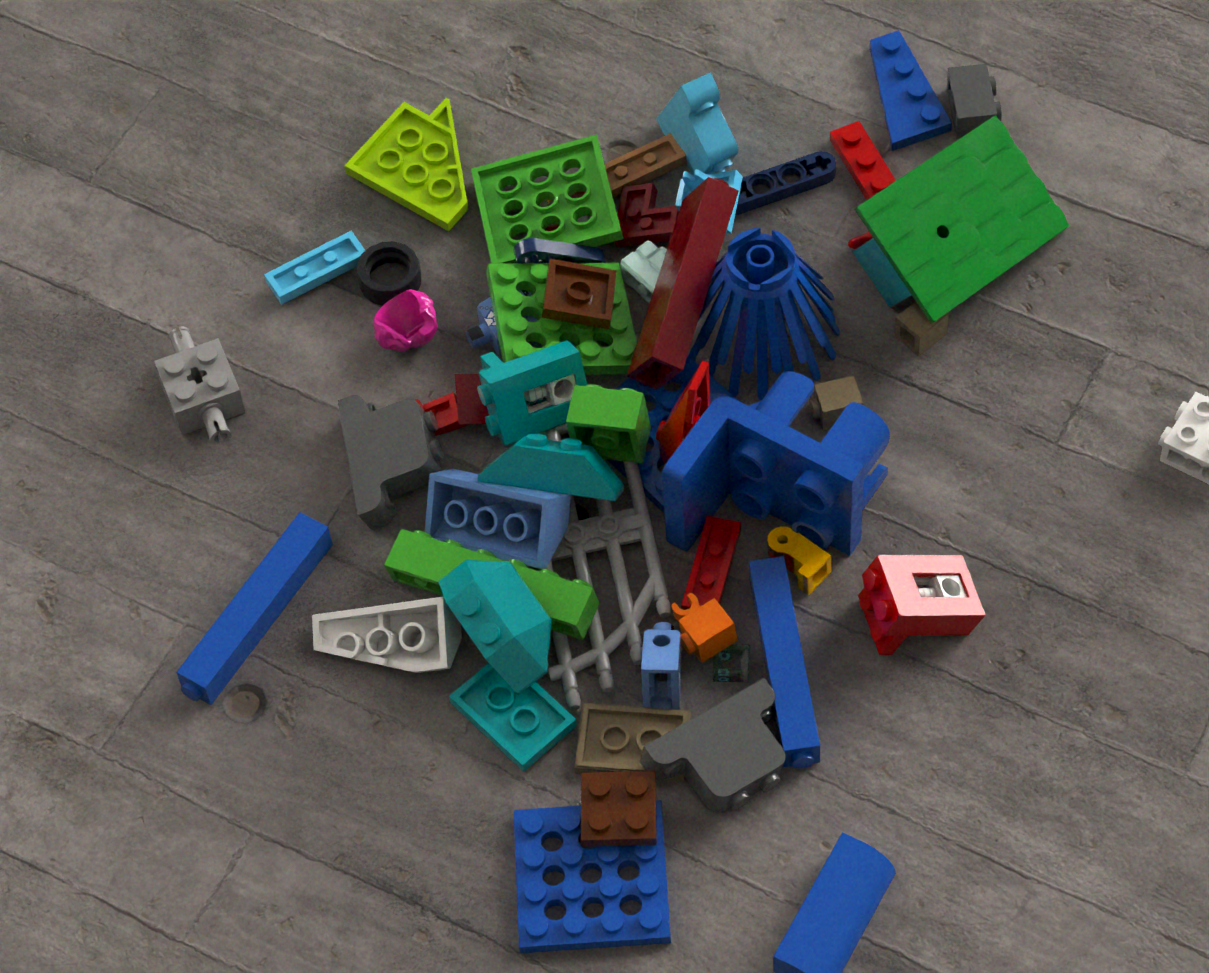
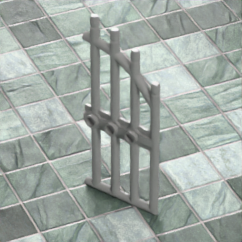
M565 423L538 434L547 436V440L561 441L560 435L567 434L569 431ZM516 442L510 443V444H508V445H504V444L502 443V447H503V448L511 447V446H513ZM623 461L633 508L613 513L610 500L595 498L599 516L579 520L574 497L571 495L568 529L549 564L544 568L553 571L551 561L572 557L577 579L586 581L593 587L586 553L607 549L623 621L620 626L604 639L597 608L588 629L592 650L573 659L567 635L552 631L559 665L548 668L551 682L562 679L564 692L566 693V703L570 710L579 709L581 702L580 694L577 692L578 685L575 673L593 664L596 665L597 674L600 676L598 679L603 692L613 691L614 680L612 674H610L611 666L608 656L626 639L634 665H641L643 647H641L642 640L639 624L653 598L657 601L656 608L660 617L665 618L671 614V605L667 599L668 592L638 463ZM641 541L649 578L633 604L620 545Z

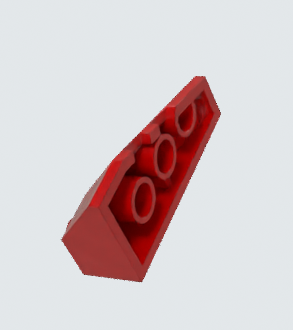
M702 361L673 407L667 421L662 420L658 426L656 440L659 441L660 456L664 464L668 462L710 405L708 362Z

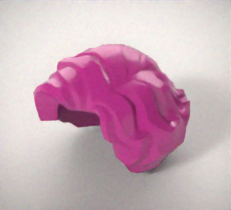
M409 289L386 302L377 311L373 320L374 338L378 341V344L384 349H393L400 352L425 346L433 338L438 328L433 300L423 292Z

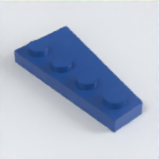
M900 31L871 39L870 53L876 80L879 85L881 104H883L891 150L894 151L950 132L952 130V122Z

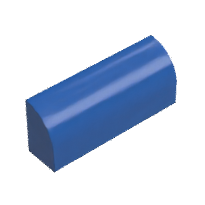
M842 832L773 956V972L842 973L896 874L892 863L872 846Z

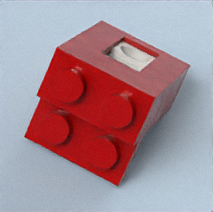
M877 555L862 574L864 588L858 594L859 603L864 611L871 637L875 642L879 655H892L907 636L969 635L985 616L962 555Z

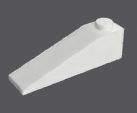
M444 597L312 615L313 649L315 651L414 673L450 669L462 639L461 624L446 604Z

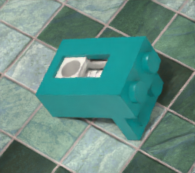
M568 340L505 363L494 352L480 356L483 368L478 372L481 385L477 386L481 402L484 406L487 405L489 416L485 417V422L491 436L496 435L504 445L519 441L528 434H538L565 424L574 385H587L580 351ZM560 380H563L562 385L559 388L554 389L556 383Z

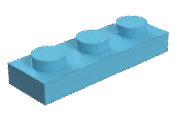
M351 230L264 274L265 281L282 305L357 267L361 254L366 250Z

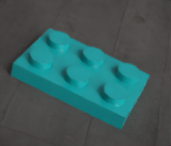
M489 663L449 696L450 703L523 772L577 726L576 718L537 682L533 683L521 694H517Z

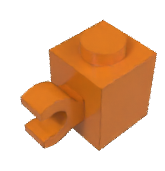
M693 593L687 594L688 602L691 605L689 609H680L675 602L671 606L674 617L679 621L682 647L687 654L694 653L700 662L703 663L737 642V634L734 622L715 598L700 606L698 598Z

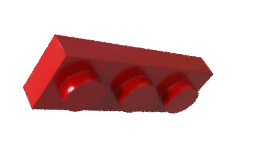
M860 121L830 131L832 145L866 200L896 181Z
M711 516L706 517L681 609L686 610L691 607L687 597L689 593H693L698 598L700 606L713 598L721 604L741 533V522Z

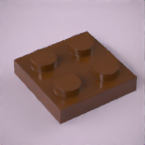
M550 259L541 318L609 329L612 319L617 270Z
M655 771L581 773L582 847L657 845Z

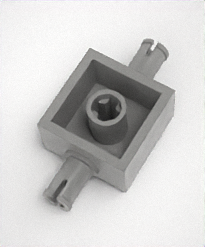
M179 327L182 339L179 338L176 328H174L168 334V338L173 345L175 354L155 360L154 363L180 433L184 435L206 427L212 444H221L218 432H220L223 441L226 442L230 439L231 432L225 420L246 413L240 389L219 338L195 346L187 327Z

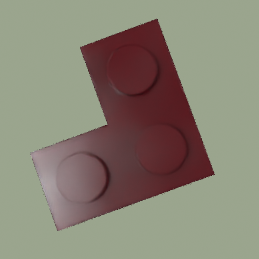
M653 183L622 188L617 215L623 239L614 241L617 247L641 245L647 240L652 243L670 241L679 211L676 206L655 208L658 190Z

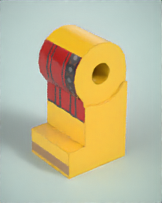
M780 526L774 528L768 534V557L784 556L786 568L797 575L798 588L806 594L810 595L831 573V555L800 533L792 531L789 527Z

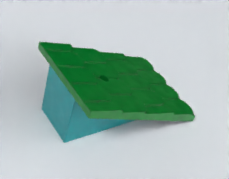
M995 115L857 206L854 210L873 238L854 250L853 254L889 307L912 295L930 323H933L1070 225L1063 211L1048 194L1044 183L1036 176L1028 164L1024 153L1018 149L1010 137L1006 126Z

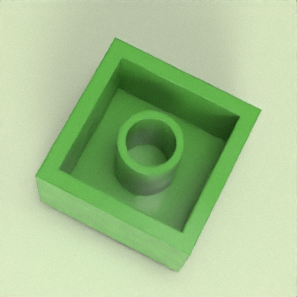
M588 384L586 386L574 385L566 419L570 438L582 441V445L593 446L603 459L643 463L651 430L644 394L631 388L616 390L603 388L595 384Z

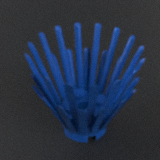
M752 228L741 232L731 240L728 251L716 262L699 320L720 288L721 290L688 356L694 361L696 360L700 350L706 346L728 300L708 362L709 375L714 377L717 365H724L726 363L739 318L728 392L734 397L737 396L742 364L745 373L750 374L753 371L757 332L758 399L762 400L768 392L767 333L772 371L778 373L783 366L784 372H794L784 322L785 317L799 362L802 364L807 362L814 381H818L821 373L794 298L818 344L823 346L828 357L834 360L836 357L835 350L802 288L834 334L840 336V330L835 323V316L831 312L834 310L822 293L832 301H835L834 296L819 280L824 279L821 274L795 252L790 240L783 234L772 230V236L761 234V228Z

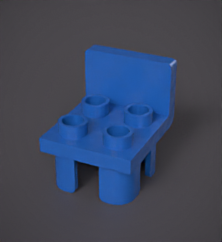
M792 371L781 373L764 398L747 406L727 396L716 398L711 402L662 470L666 541L687 552L702 533L706 517H713L728 495L731 494L735 505L747 515L756 519H765L770 514L792 525V531L800 533L824 551L829 546H832L850 556L861 541L862 511L888 475V467L881 464L877 465L871 475L868 474L889 443L890 432L888 426L874 411L860 403L852 402L846 406L821 443L789 427L814 392V382L810 378Z

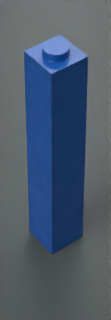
M301 512L298 513L176 672L181 685V691L184 695L193 701L200 699L212 705L333 544L328 526Z
M784 556L749 561V582L767 680L775 693L772 707L775 713L779 744L785 751L783 767L806 768L813 763L820 762V741Z

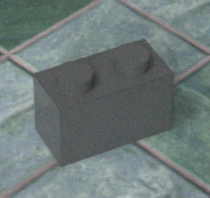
M987 64L948 68L947 93L956 139L963 137L995 115L1001 121V105L999 101L994 102L993 97L996 96V80L994 76H989Z

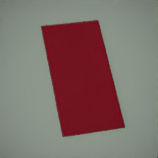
M454 374L459 425L486 424L485 417L489 416L487 405H483L478 394L477 386L481 385L479 374Z

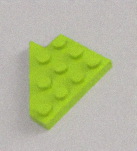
M445 98L430 115L403 102L344 165L347 175L448 232L469 210L450 99Z

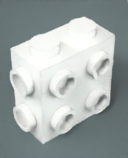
M1195 392L1189 403L1183 401L1175 415L1176 423L1173 428L1167 426L1162 433L1158 443L1159 446H1162L1160 461L1209 484V396Z

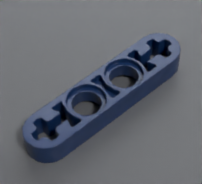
M815 152L743 177L735 216L830 183L836 175L835 158L828 152ZM821 165L823 169L827 168V170L822 171L820 167L816 168V166ZM787 174H795L800 177V180L796 183H787L782 178ZM763 184L768 186L770 190L764 194H758L752 188Z

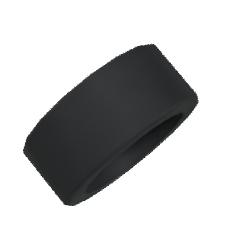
M395 241L380 242L370 246L359 258L357 263L359 287L364 297L374 304L383 306L402 292L409 289L418 291L421 286L419 259L414 250L406 244ZM386 263H398L404 265L409 270L408 275L403 280L391 285L378 284L370 279L371 272L378 266Z

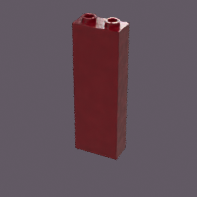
M710 177L704 180L683 199L627 373V377L656 390L680 373L686 362L739 190L730 187L724 180Z

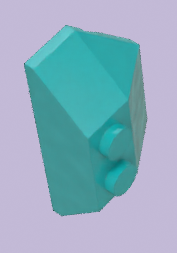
M528 434L526 437L521 438L478 475V482L616 501L624 490L622 481L593 446L582 445V441L572 438L562 439L561 441L547 440V436L542 434Z
M465 560L438 581L448 607L484 658L517 694H521L548 672L547 658L552 619L510 562Z

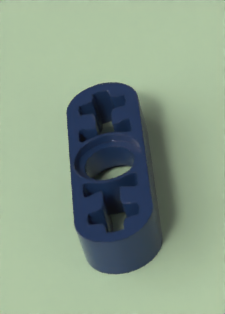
M526 238L514 246L516 263H549L550 259L567 256V258L561 261L572 263H606L603 251L597 247L538 238Z

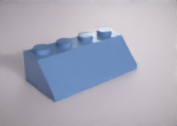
M453 468L429 474L424 532L430 534L433 539L443 542L447 539L454 540L472 551L477 552L478 549L489 551L501 560L509 561V559H516L527 566L540 569L547 567L568 529L571 495L478 482L479 474Z

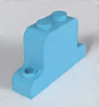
M711 72L681 85L656 119L663 134L668 135L671 133L686 154L687 166L692 175H694V170L696 169L706 175L725 172V169L733 165L732 160L738 154L735 138L718 106L720 93Z

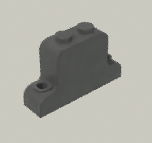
M351 395L338 400L358 516L371 530L386 526L392 521L395 515V499L398 496L429 485V474L442 471L440 460L444 458V454L439 441L435 437L434 431L438 430V424L433 412H425L416 400L404 399L377 410L372 402L367 404L360 396Z
M765 678L757 681L645 745L640 759L641 765L646 771H655L656 779L658 780L672 778L677 774L683 775L704 805L713 812H724L729 808L733 810L741 808L751 799L753 794L760 790L763 793L768 792L781 781L779 775L785 761V751L765 725L775 715L772 710L775 700L774 690Z

